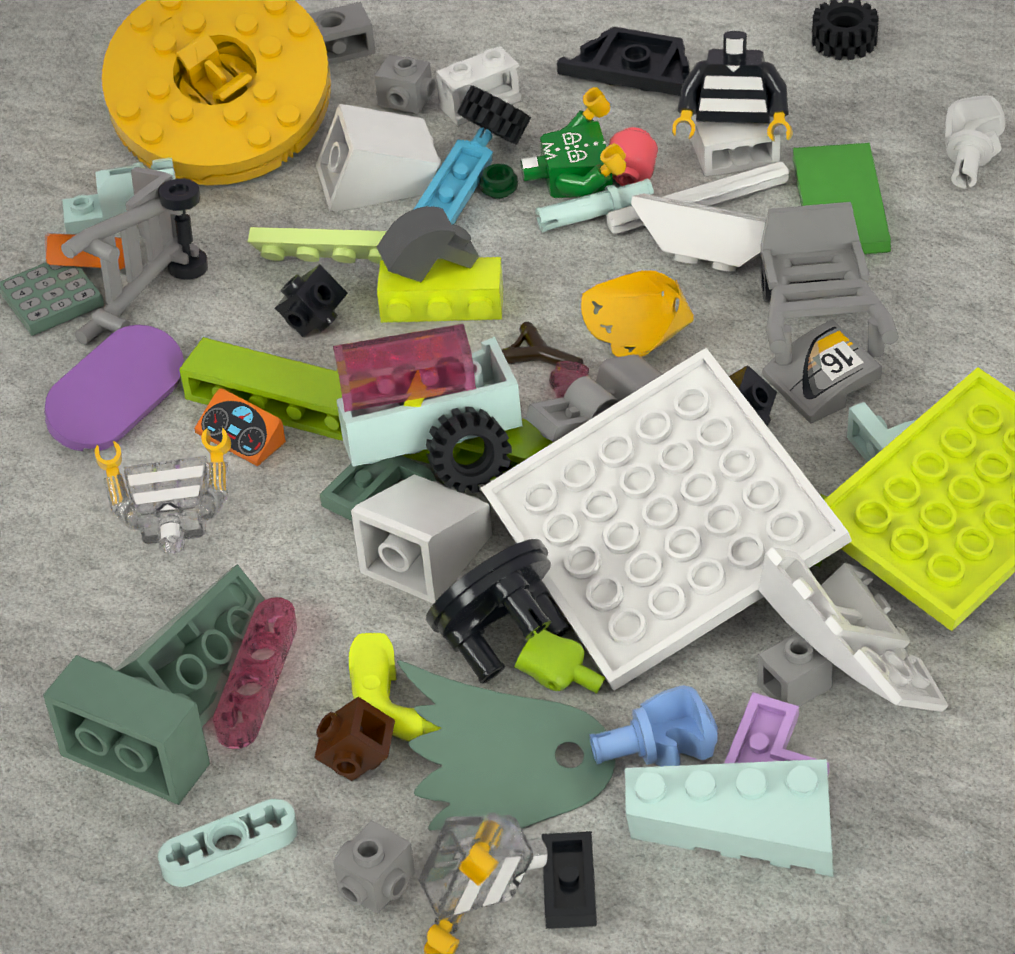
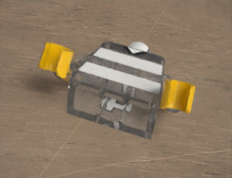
M208 428L202 433L201 440L210 453L211 462L207 461L206 456L125 466L124 474H120L119 466L122 462L119 444L113 441L116 456L111 460L101 458L97 445L95 448V458L98 466L106 470L107 478L103 480L113 514L130 530H140L144 543H158L160 550L164 553H178L184 549L185 539L202 537L206 533L208 520L213 519L228 499V462L223 461V455L230 450L231 439L224 428H222L223 439L216 446L210 445L211 434Z
M490 812L485 816L446 818L418 879L436 914L435 924L430 927L427 933L424 953L454 954L459 945V940L451 934L458 931L467 912L505 902L514 897L527 870L542 868L546 865L547 850L542 839H527L518 821L511 815H500Z

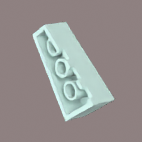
M493 337L481 342L482 349L466 355L463 350L447 355L448 363L438 367L421 407L403 406L420 367L410 370L405 380L396 384L385 380L337 399L343 443L352 466L374 464L383 459L404 454H415L427 449V439H433L429 433L431 427L439 428L441 426L438 418L443 414L447 419L453 417L450 410L458 408L461 413H465V406L473 407L477 412L482 409L491 417L493 416L504 431L521 427L522 417L518 383L496 338ZM468 435L460 439L457 443H461L464 440L475 438L478 436Z
M827 759L625 768L626 818L632 839L690 850L699 847L719 851L721 856L740 859L741 856L770 861V865L789 869H791V865L814 869L815 874L833 877Z

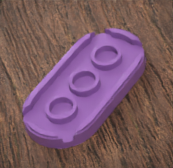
M130 325L112 333L49 390L44 410L45 423L49 433L60 444L72 450L83 451L84 448L93 449L98 445L100 451L113 446V441L118 442L178 386L181 379L179 369L184 363V358L177 342L164 331L147 325Z

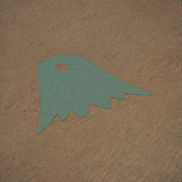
M397 660L400 668L410 681L427 698L435 703L434 705L415 706V711L428 722L441 727L437 731L418 736L408 743L422 757L442 765V767L433 771L418 784L414 790V795L428 800L450 803L449 806L445 807L434 817L428 826L429 830L450 829V831L442 839L431 857L423 874L422 883L469 855L470 850L450 855L454 846H448L451 839L458 838L459 835L468 834L467 836L475 835L472 842L463 844V846L481 839L488 824H495L499 829L494 840L496 841L522 828L585 805L596 798L612 778L615 759L596 764L589 739V734L605 732L606 729L594 717L583 710L554 701L510 695L468 685ZM566 742L579 745L584 753L582 763L574 768L561 766L555 758V751L559 745Z

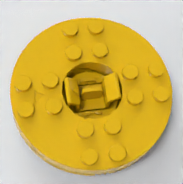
M146 0L127 16L109 43L102 67V89L116 134L123 145L128 147V151L132 152L134 157L137 156L142 164L151 168L152 160L172 157L176 179H189L199 185H225L251 180L282 166L281 161L288 162L287 157L293 158L294 152L298 154L311 141L328 109L331 95V77L327 50L322 34L309 13L295 0Z

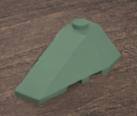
M237 564L130 654L114 670L134 678H144L152 685L171 693H182L197 703L201 725L203 726L222 706L226 696L223 694L229 677L233 676L239 665L236 659L243 643L251 636L265 598Z

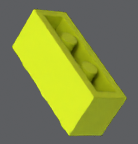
M478 257L471 269L439 258L422 282L389 272L384 261L380 260L377 296L381 323L502 319L503 276L501 257Z

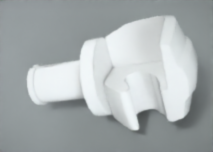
M985 95L963 98L955 101L948 107L945 128L946 151L948 157L955 163L951 180L957 187L966 188L968 176H970L968 185L973 187L977 182L978 167L986 165L991 158L1002 150L998 136L1004 132L1005 118L1001 104L993 96Z

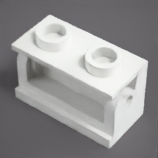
M499 46L436 71L439 108L459 126L469 122V120L457 114V111L470 86L487 91L510 104L521 101L516 70L519 64Z

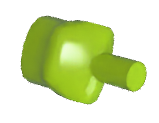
M545 629L539 634L536 631L533 632L535 634L534 637L526 642L514 668L530 675L541 685L553 691H563L573 681L596 694L599 692L605 677L582 665L584 649L578 642L559 637Z

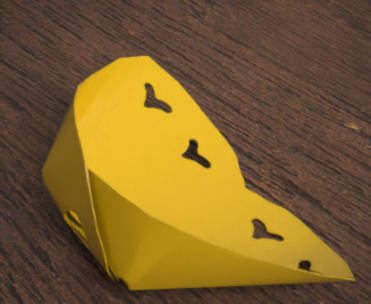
M641 270L599 283L584 292L581 298V311L587 329L595 338L611 343L612 353L617 357L633 354L645 356L694 320V315L677 280H673L655 270ZM678 298V299H679V307H678V310H677V312H676L675 303H676V299ZM592 301L603 306L597 314H594L595 306L592 304ZM600 325H612L611 333H607L606 328H603ZM624 347H636V348H634V349L632 350V352H629V349H626V348H624Z

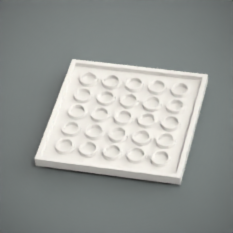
M707 348L699 351L480 488L516 544L529 539H540L547 548V558L551 562V567L542 581L613 691L763 598L764 596L759 592L758 588L765 553L771 547L797 552L809 569L852 542L847 529Z

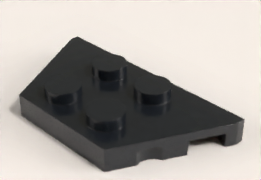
M613 26L601 33L597 39L590 40L581 45L578 56L571 60L564 56L558 59L557 74L603 82L608 85H620L637 88L642 91H654L680 96L682 83L689 74V63L685 56L682 38Z

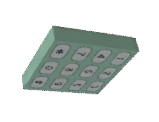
M45 262L0 281L1 296L31 336L104 306L102 294L81 267L49 265Z

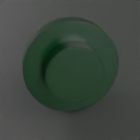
M493 164L486 167L480 178L481 191L485 195L496 199L505 198L514 193L518 188V177L513 172V169L506 164Z

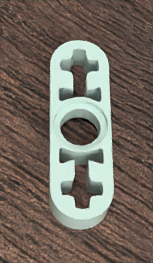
M269 799L167 840L158 852V861L164 880L176 887L190 886L289 845L295 839L298 832L294 809L284 800ZM276 820L281 826L273 828L268 822ZM253 828L254 836L256 835L257 837L250 839L248 829ZM227 835H235L242 839L238 846L230 850H221L215 846L220 838ZM206 846L208 852L207 857L203 856L202 849L200 850V848ZM184 857L189 863L180 866L175 860Z

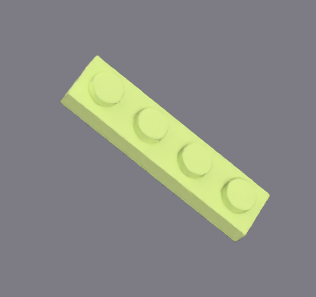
M250 227L247 242L261 252L260 255L263 258L273 261H282L284 256H291L307 262H318L321 257L332 258L342 263H354L356 259H368L373 263L380 264V260L383 259L376 247L387 231Z

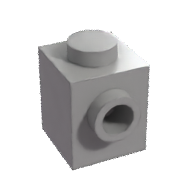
M796 632L758 654L757 685L770 698L800 707L832 688L833 663L815 650Z

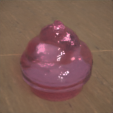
M572 361L557 362L555 370L550 372L549 385L555 391L556 397L564 398L567 389L575 380L588 376L589 368L581 363Z

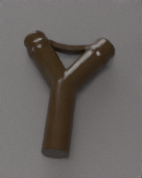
M531 322L522 323L519 328L521 334L517 341L510 347L501 349L508 364L543 361L578 374L584 362L580 357L547 346L538 333L537 328ZM523 340H525L529 345L525 347H520L523 343Z

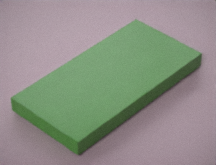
M870 143L793 148V164L801 206L851 202L863 253L891 252V238Z

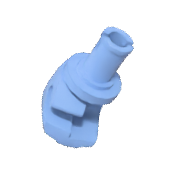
M678 686L657 693L641 703V708L632 710L633 719L630 720V725L597 734H589L590 745L596 764L638 753L639 757H643L646 765L655 763L658 766H680L679 754L681 753L700 760H706L713 756L718 739V727L710 709L702 701L697 691L690 686Z

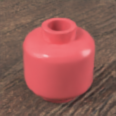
M629 127L615 133L611 137L609 145L618 144L625 152L626 169L620 175H613V179L622 186L643 181L647 178L650 179L653 176L658 153L656 141L648 132L636 127Z

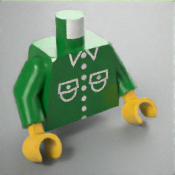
M592 87L584 94L583 103L587 107L585 111L580 110L567 126L562 129L543 134L540 137L541 156L522 158L520 160L524 182L546 179L551 197L579 198L605 191L606 186L613 185V175H620L625 172V152L618 144H611L606 147L599 121H593L595 116L601 118L610 111V103L598 87Z

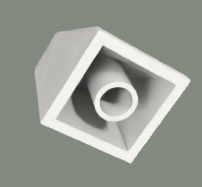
M339 104L316 167L329 211L339 212L423 195L440 169L441 159L437 156L433 145V137L428 131L424 118Z
M415 474L357 504L351 510L360 573L433 604L453 584L492 536L490 504L483 502L477 497L465 495L445 487L439 482L430 481Z

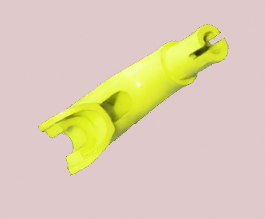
M384 633L357 634L349 650V674L353 699L360 697L393 718L395 724L392 736L409 742L418 736L441 729V727L421 717L414 708L399 706L390 701L391 681L397 680L393 645L387 635Z

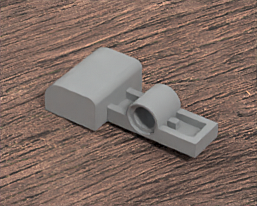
M637 354L606 359L600 365L595 381L588 376L580 377L569 386L564 398L529 404L525 419L536 427L543 437L554 442L663 374Z

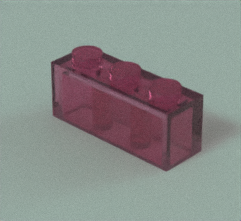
M464 324L333 346L345 412L476 389L472 352Z

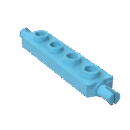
M479 128L471 141L457 140L414 209L427 206L443 208L451 224L456 222L479 185L484 169L492 163L493 151L486 147L492 139V133L488 129L484 133V128Z

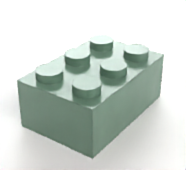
M76 655L43 694L60 754L67 759L177 805L182 802L210 765L197 703L182 693H171L152 685L144 678L131 677L114 670L104 662H93Z

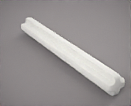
M778 161L661 197L704 206H713L786 184L789 181V171L783 162ZM632 205L607 214V224L612 234L617 235L645 226Z

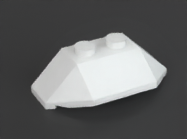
M645 193L632 196L631 205L663 252L675 254L674 260L697 264L698 259L713 261L712 268L735 272L736 267L746 265L761 255V241L766 222L765 217Z

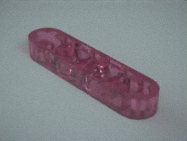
M281 597L269 598L259 603L254 610L214 713L213 723L219 743L224 747L230 749L247 747L255 741L259 734L297 631L295 609L293 604L287 599ZM275 621L274 633L270 632L269 623ZM268 648L274 651V654L265 660H256L251 657L259 649ZM248 683H256L262 686L257 693L252 695H242L237 692L240 687ZM238 711H241L244 723L241 722L236 725L239 718Z

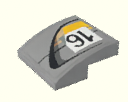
M831 319L792 342V362L790 364L779 365L775 362L774 357L762 369V375L811 424L845 408L847 394L880 380L882 366Z

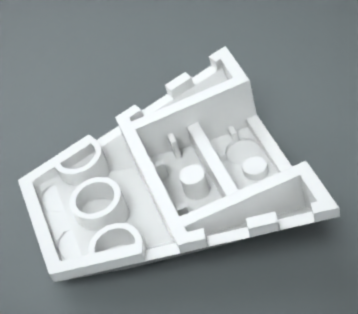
M771 547L765 553L758 588L759 592L780 616L821 655L854 680L896 706L939 712L944 711L949 706L923 661L914 655H908L905 647L911 641L905 631L900 627L895 628L886 614L891 608L884 596L879 593L873 596L867 585L874 579L867 568L844 563L820 585L797 552Z

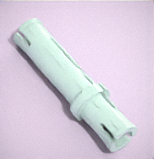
M648 178L620 187H616L614 184L605 187V191L541 208L537 207L535 209L536 215H539V217H536L537 222L543 233L547 230L607 215L611 211L631 206L632 196L643 193L654 194V190Z

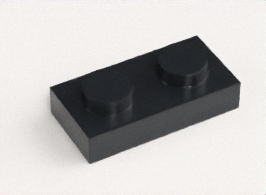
M592 831L542 834V855L547 854V862L543 867L546 929L597 926Z

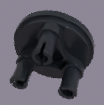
M540 539L522 541L485 560L449 587L435 601L426 615V621L432 630L440 632L455 652H461L482 684L490 681L505 669V665L499 660L483 637L484 629L492 623L510 614L522 631L525 639L534 637V631L539 634L544 629L562 637L571 628L548 598L550 591L542 581L551 567V562L547 558L548 550Z

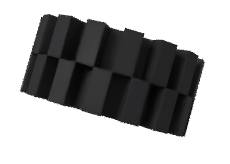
M830 0V5L825 2L820 4V9L816 8L812 16V45L815 46V50L818 53L824 51L823 56L827 58L832 54L835 55V60H841L842 56H847L848 60H854V55L856 54L860 58L865 57L866 52H873L874 47L878 43L879 15H877V10L875 8L871 9V4L867 2L861 5V0H854L853 3L849 2V0H842L839 3L837 0Z
M470 86L457 111V114L473 124L484 128V130L488 129L492 134L516 145L531 119L522 110L475 86Z
M465 406V413H461L458 408L450 410L453 417L447 419L443 414L438 418L441 426L439 428L431 427L429 433L433 439H427L426 448L430 452L427 454L428 461L438 477L449 488L454 486L457 492L465 493V489L469 488L471 493L480 492L479 485H486L491 482L490 479L495 476L497 478L504 474L501 470L502 466L509 468L511 460L507 454L512 453V448L507 441L509 437L495 418L491 417L486 411L480 409L477 412L473 407ZM468 435L482 438L484 441V452L477 461L464 465L454 460L453 449L460 439Z

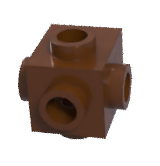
M356 697L336 712H329L323 717L316 731V735L319 738L314 758L334 770L337 774L353 781L368 770L376 769L382 761L388 758L395 720L360 697Z

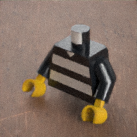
M728 31L724 33L723 49L709 50L707 60L697 62L682 83L677 109L681 114L672 125L673 136L675 137L677 125L685 122L690 125L689 139H691L695 133V124L691 119L692 115H696V121L770 123L767 133L773 142H775V128L779 125H784L787 129V140H790L793 130L789 123L785 121V116L789 114L786 83L772 63L765 62L763 51L747 50V34L745 32Z

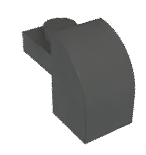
M434 206L416 208L400 216L389 227L376 247L389 272L419 282L423 281L438 258L471 269L479 257L471 242L470 234L462 227L451 224L443 208Z

